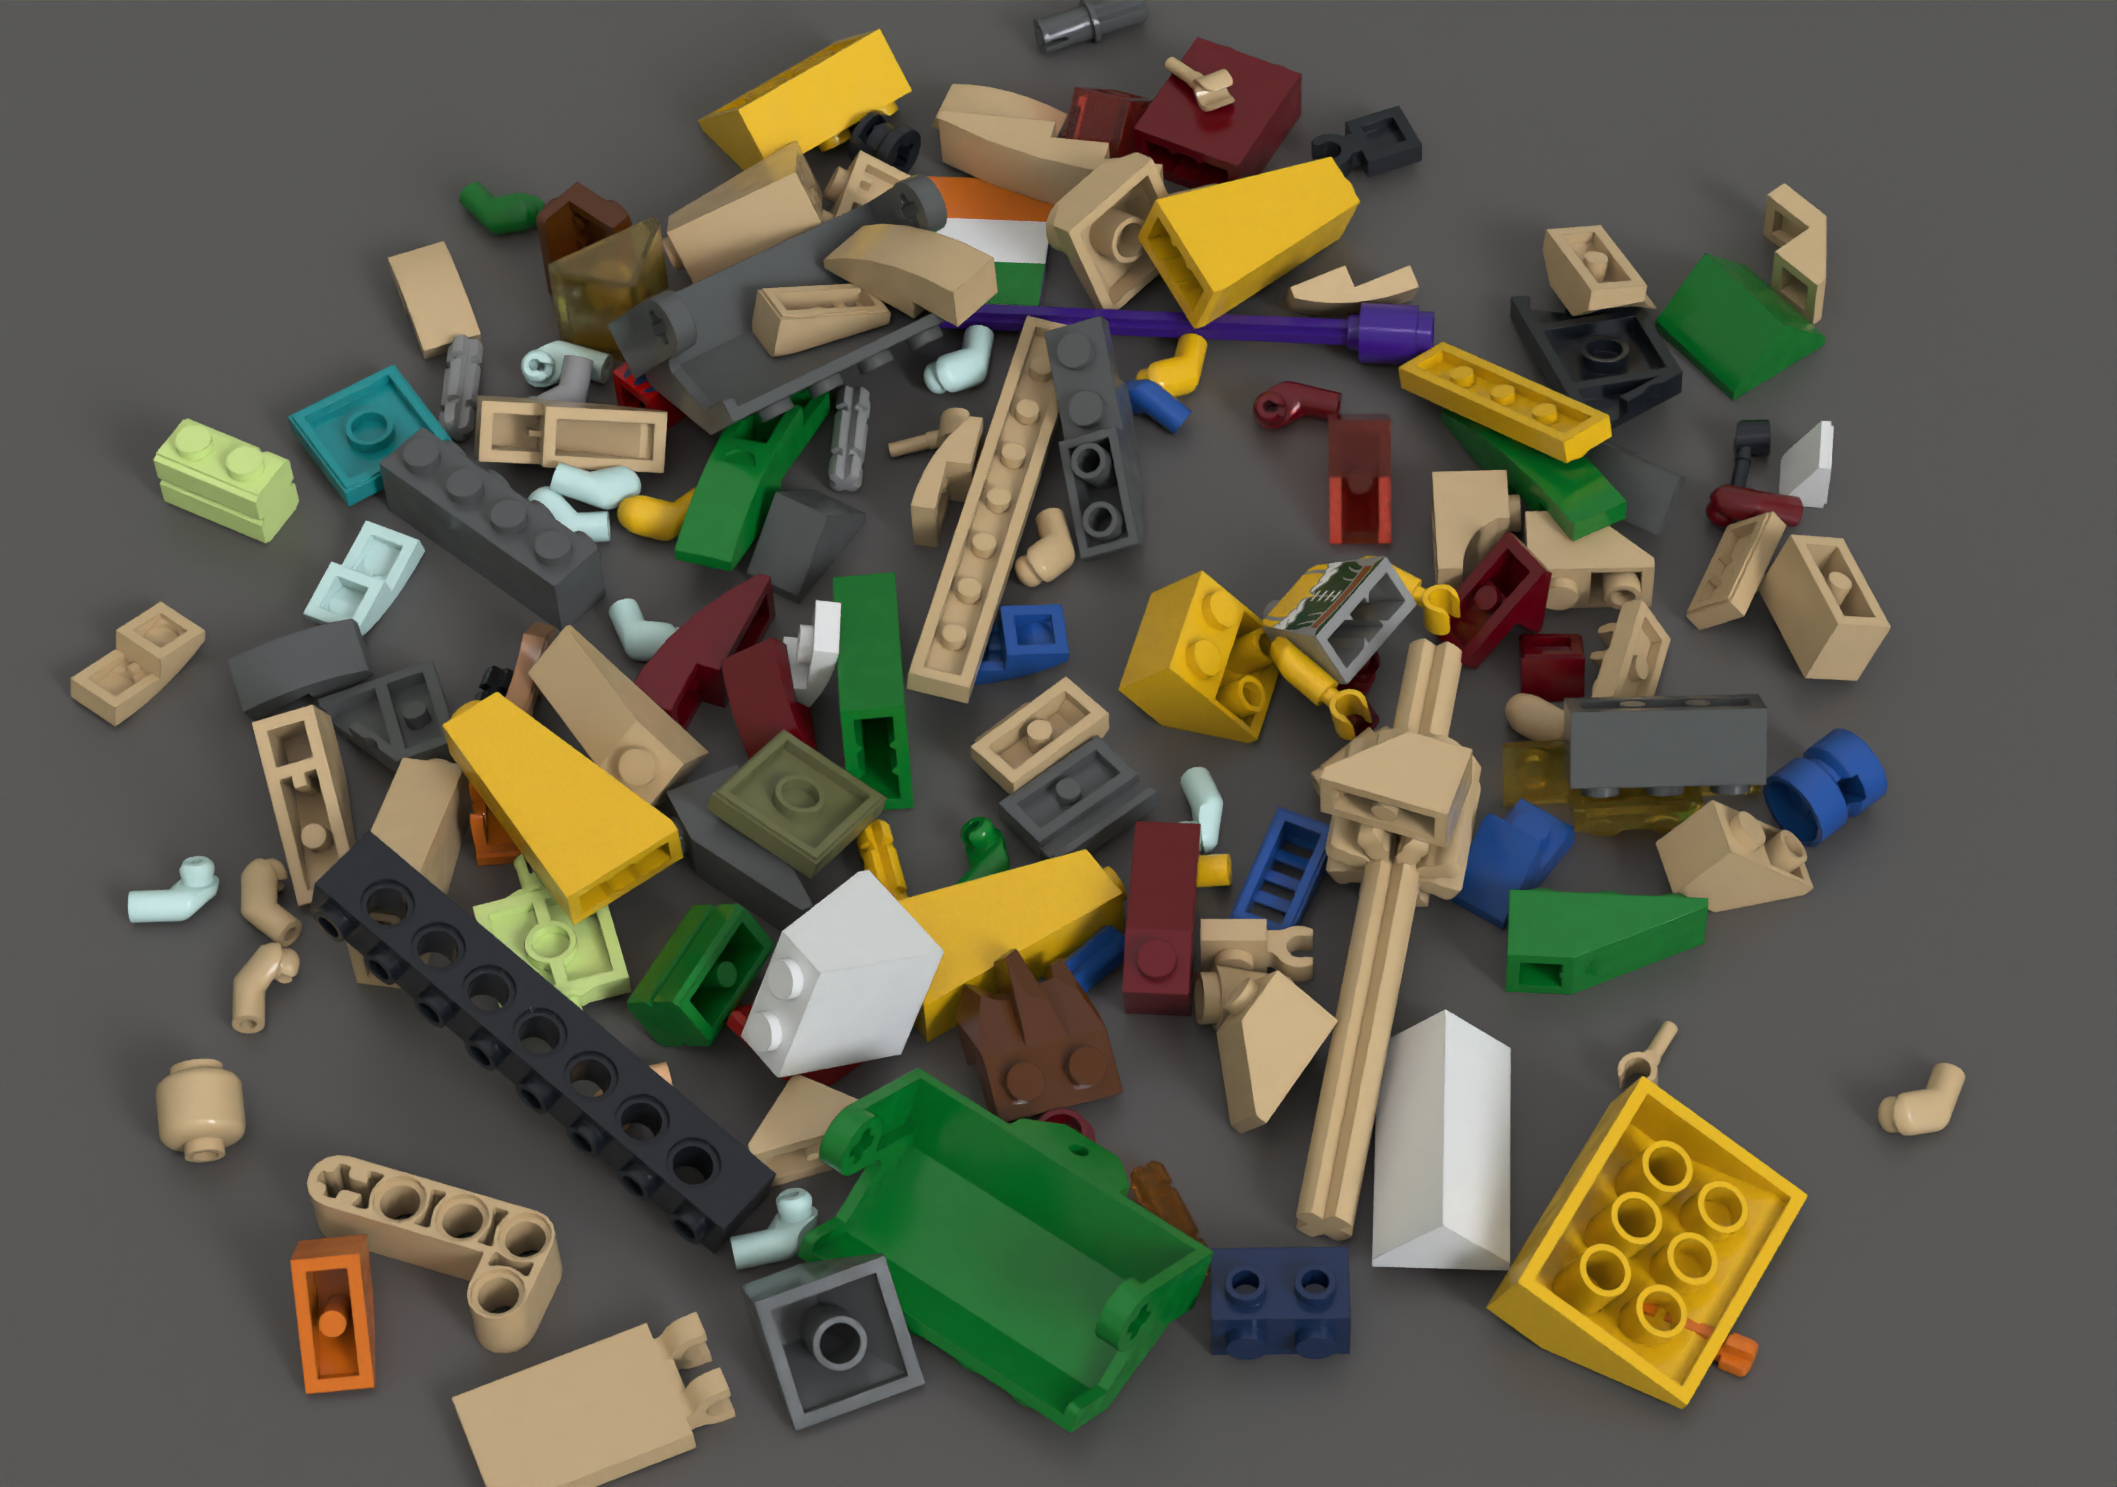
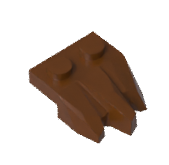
M1016 948L1010 949L994 962L997 995L976 985L964 984L955 1014V1021L967 1066L976 1064L989 1112L1009 1123L1020 1118L1025 1119L1045 1114L1053 1109L1069 1108L1123 1093L1107 1029L1098 1011L1062 958L1045 967L1043 982L1038 983Z

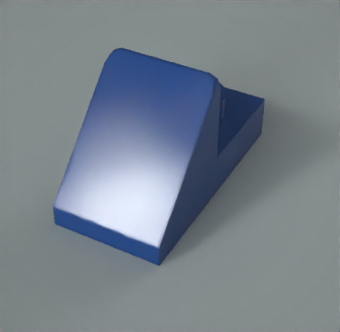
M1522 798L1504 819L1488 813L1482 820L1470 846L1462 890L1449 900L1504 930L1508 922L1509 889L1530 890L1538 888L1575 843L1576 828Z

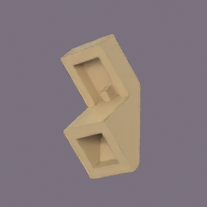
M1783 183L1767 194L1763 235L1779 247L1774 254L1771 288L1814 325L1821 320L1826 286L1827 216L1787 184Z

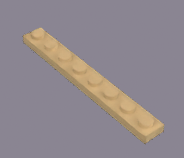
M1031 316L1026 317L908 672L906 689L967 704L969 702L1060 418L1044 332L1067 326L1065 324Z

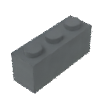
M1759 694L1564 698V775L1570 789H1580L1581 795L1594 798L1617 796L1619 788L1645 787V793L1653 796L1681 795L1684 793V786H1710V792L1721 795L1745 794L1749 792V785H1766L1767 707Z

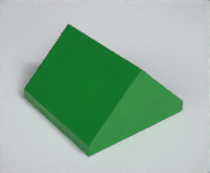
M1707 253L1702 256L1655 320L1656 330L1732 401L1825 345L1826 336L1747 265Z

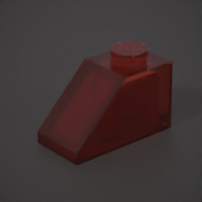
M1075 86L1063 138L1109 143L1110 158H1121L1133 154V128L1153 99L1108 87Z
M1327 414L1329 544L1391 543L1389 414Z

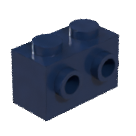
M1349 1247L1210 1248V1250L1214 1251L1211 1259L1212 1355H1229L1236 1359L1252 1360L1263 1355L1299 1354L1309 1359L1327 1358L1333 1354H1350Z

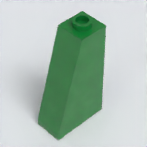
M895 572L833 577L834 602L841 603L837 668L846 771L887 798L883 811L914 808Z

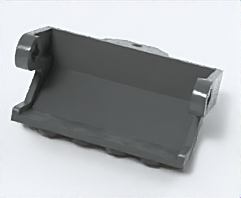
M917 173L896 183L892 188L862 206L677 292L665 290L652 296L609 323L608 327L634 379L645 375L651 387L710 435L756 413L763 424L795 408L790 398L795 394L807 389L812 399L817 398L843 385L845 382L840 373L857 365L861 375H864L894 360L890 349L905 341L912 352L944 336L939 325L947 321L926 309L914 319L882 301L891 312L889 324L797 353L771 357L752 332V319L757 290L762 288L852 284L825 269L823 260L863 225H906L938 232L945 227L947 222V211L943 197L929 177L922 173Z

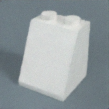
M869 870L859 871L782 931L741 1037L777 1078L901 1055L944 951Z

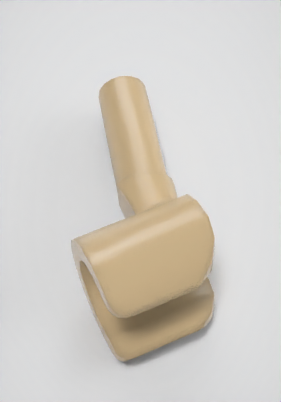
M1169 57L1166 60L1165 69L1186 82L1193 89L1197 103L1203 111H1212L1235 102V99L1226 88L1233 85L1232 77L1226 69H1221L1204 76L1175 57Z
M949 408L941 415L939 430L929 431L924 435L888 443L891 458L926 449L933 450L939 448L947 437L970 417L969 411L964 408Z
M1665 1021L1646 1050L1643 1052H1631L1619 1061L1617 1071L1620 1089L1624 1087L1626 1079L1635 1073L1645 1074L1648 1077L1647 1079L1658 1086L1657 1066L1678 1031L1674 1023Z

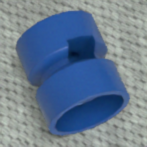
M1834 729L1810 746L1803 753V758H1794L1766 779V785H1763V794L1771 815L1782 830H1788L1793 833L1802 845L1816 847L1847 823V817L1855 818L1886 794L1888 783L1885 771L1871 748L1856 734L1846 729Z

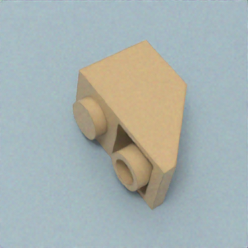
M1525 511L1523 544L1552 573L1546 608L1551 610L1602 607L1621 609L1623 602L1643 599L1648 607H1652L1655 573L1654 557L1611 526H1607L1572 542L1547 511Z
M1711 800L1655 842L1672 892L1687 897L1708 898V910L1713 912L1803 896L1814 888L1805 865L1807 853L1800 840L1788 830H1779L1755 819L1745 811L1739 812L1714 800Z

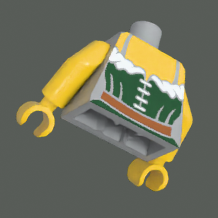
M1365 556L1356 560L1315 565L1302 575L1282 599L1272 600L1267 604L1263 612L1262 629L1272 642L1270 655L1281 675L1316 706L1327 705L1331 712L1336 733L1345 740H1353L1356 737L1354 728L1346 717L1357 714L1362 716L1368 723H1372L1365 696L1360 691L1355 689L1339 691L1337 690L1338 684H1348L1416 605L1423 608L1424 627L1428 632L1435 635H1447L1450 632V617L1448 614L1460 618V600L1453 587L1439 584L1425 589L1421 587V579L1391 564L1386 556Z

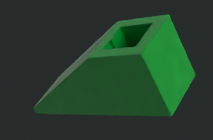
M1533 888L1530 890L1509 889L1505 992L1572 995L1702 945L1705 941L1708 898L1687 897L1677 893L1652 896L1621 894L1609 890L1583 893L1559 892L1549 888Z

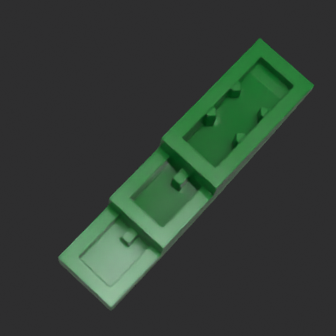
M1448 409L1441 411V421L1481 469L1507 470L1508 495L1516 492L1531 511H1547L1572 542L1626 519L1627 501L1585 456L1572 460L1569 463H1564Z

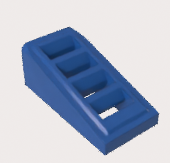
M1278 806L1228 919H1266L1250 913L1256 902L1285 913L1281 924L1267 919V930H1283L1292 926H1300L1327 874L1328 856L1325 847L1330 825ZM1286 842L1313 852L1310 860L1284 851L1283 848ZM1277 862L1304 872L1301 881L1272 870L1275 863ZM1265 882L1295 893L1292 901L1262 891Z

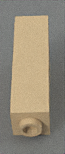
M402 758L371 829L374 835L445 895L448 894L472 809L468 778L458 764L444 759L420 760ZM378 910L369 914L373 920L383 925H393L401 921L395 913L387 910ZM347 942L357 983L401 988L396 983L388 985L375 977L366 966L364 956ZM431 952L420 956L421 960L427 965Z

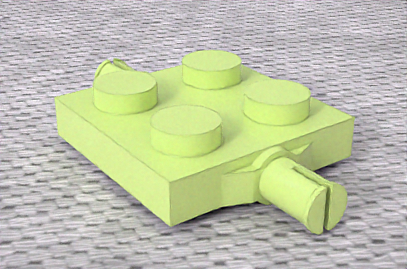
M522 854L514 860V867L518 874L521 889L504 899L473 906L477 922L582 1010V1006L590 1002L632 992L609 906L606 905L586 919L573 925L532 867V873H529L525 857Z

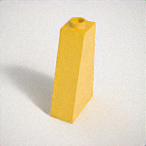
M1331 156L1156 199L1137 238L1193 328L1198 329L1205 327L1339 240L1356 211L1360 200L1355 194L1352 184L1344 177Z
M499 692L493 693L482 701L474 700L464 704L452 715L449 721L442 724L451 756L573 925L586 919L684 858L679 832L671 819Z
M1087 849L898 900L944 951L914 1023V1026L924 1039L929 1042L957 1026L955 1014L964 984L976 985L997 995L994 962L1010 949L1016 948L1035 979L1038 980L1044 976L1046 966L1062 958L1064 960L1102 927L1111 925L1119 933L1124 931L1123 902L1127 900V893L1117 873L1109 866L1102 869Z

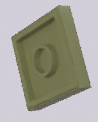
M783 729L711 794L707 810L809 879H812L882 813L887 798Z

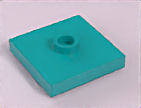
M394 364L288 416L291 431L348 507L384 489L379 463L422 427L442 441L447 439L452 441Z

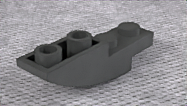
M1102 316L1046 331L1044 336L1065 439L1058 442L1081 560L1088 561L1142 546L1143 497L1137 438L1128 385L1119 378L1109 322Z

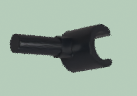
M1741 420L1737 423L1733 447L1735 466L1730 484L1746 487L1751 466V456H1769L1771 442L1769 420Z

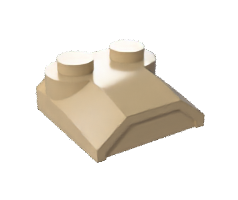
M1138 152L1121 158H1110L1101 163L1053 206L1047 219L1046 236L1049 244L1055 250L1067 255L1096 309L1119 310L1160 274L1137 236L1155 200L1168 197L1169 195L1153 159Z

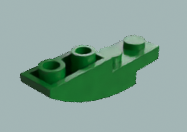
M806 389L790 397L795 408L763 424L756 413L724 429L703 470L685 515L674 549L676 560L699 564L712 569L733 571L763 529L776 492L782 491V478L830 413L829 392L812 399Z

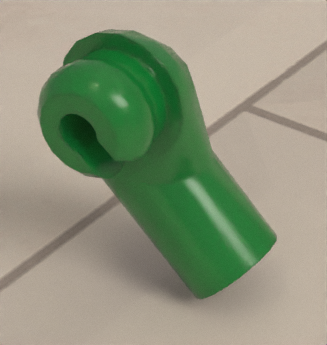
M480 182L468 184L462 190L459 197L460 204L489 232L496 235H508L525 231L531 227H537L536 217L545 206L541 198L527 193H513L495 197Z

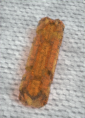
M1150 1161L1144 1166H1137L1131 1172L1130 1178L1132 1180L1131 1188L1139 1203L1145 1205L1146 1210L1208 1248L1205 1240L1198 1238L1197 1233L1199 1229L1178 1190L1170 1186L1172 1179L1164 1164L1159 1161ZM1211 1262L1205 1277L1211 1273Z

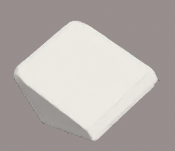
M1821 421L1794 444L1781 459L1779 494L1799 497L1803 507L1823 508L1824 504H1827L1834 431L1831 421Z

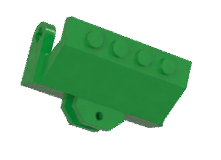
M918 1067L849 1104L841 1110L829 1125L820 1144V1160L844 1176H850L863 1168L865 1169L837 1215L805 1234L797 1256L806 1262L877 1253L884 1254L909 1333L925 1338L954 1357L963 1368L979 1373L1008 1392L1017 1403L1036 1410L1066 1431L1072 1433L1108 1409L1168 1325L1194 1308L1214 1251L1127 1198L1130 1184L1121 1158L1066 1124L1024 1118L1008 1124Z

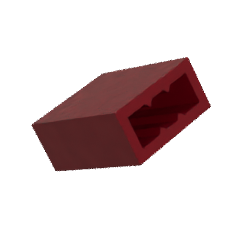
M1197 37L1181 62L1204 76L1221 69H1226L1233 80V85L1226 88L1235 99V102L1205 112L1198 105L1193 89L1186 82L1171 74L1133 128L1134 153L1138 152L1152 158L1155 164H1163V179L1189 189L1214 183L1221 184L1261 174L1301 116L1302 74L1289 70L1282 65L1272 64L1236 51L1231 47Z

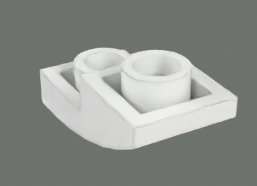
M816 600L812 624H800L798 638L783 637V643L787 645L796 701L807 707H810L822 693L830 680L837 662L841 603Z

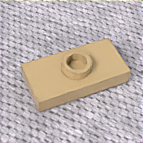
M1773 511L1727 525L1687 610L1686 617L1698 630L1745 616L1755 593L1758 591V587L1766 576L1765 571L1787 526Z

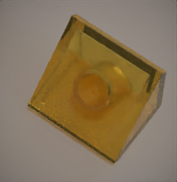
M655 216L548 264L560 341L611 354L613 360L626 362L608 324L644 300L669 290L661 227Z

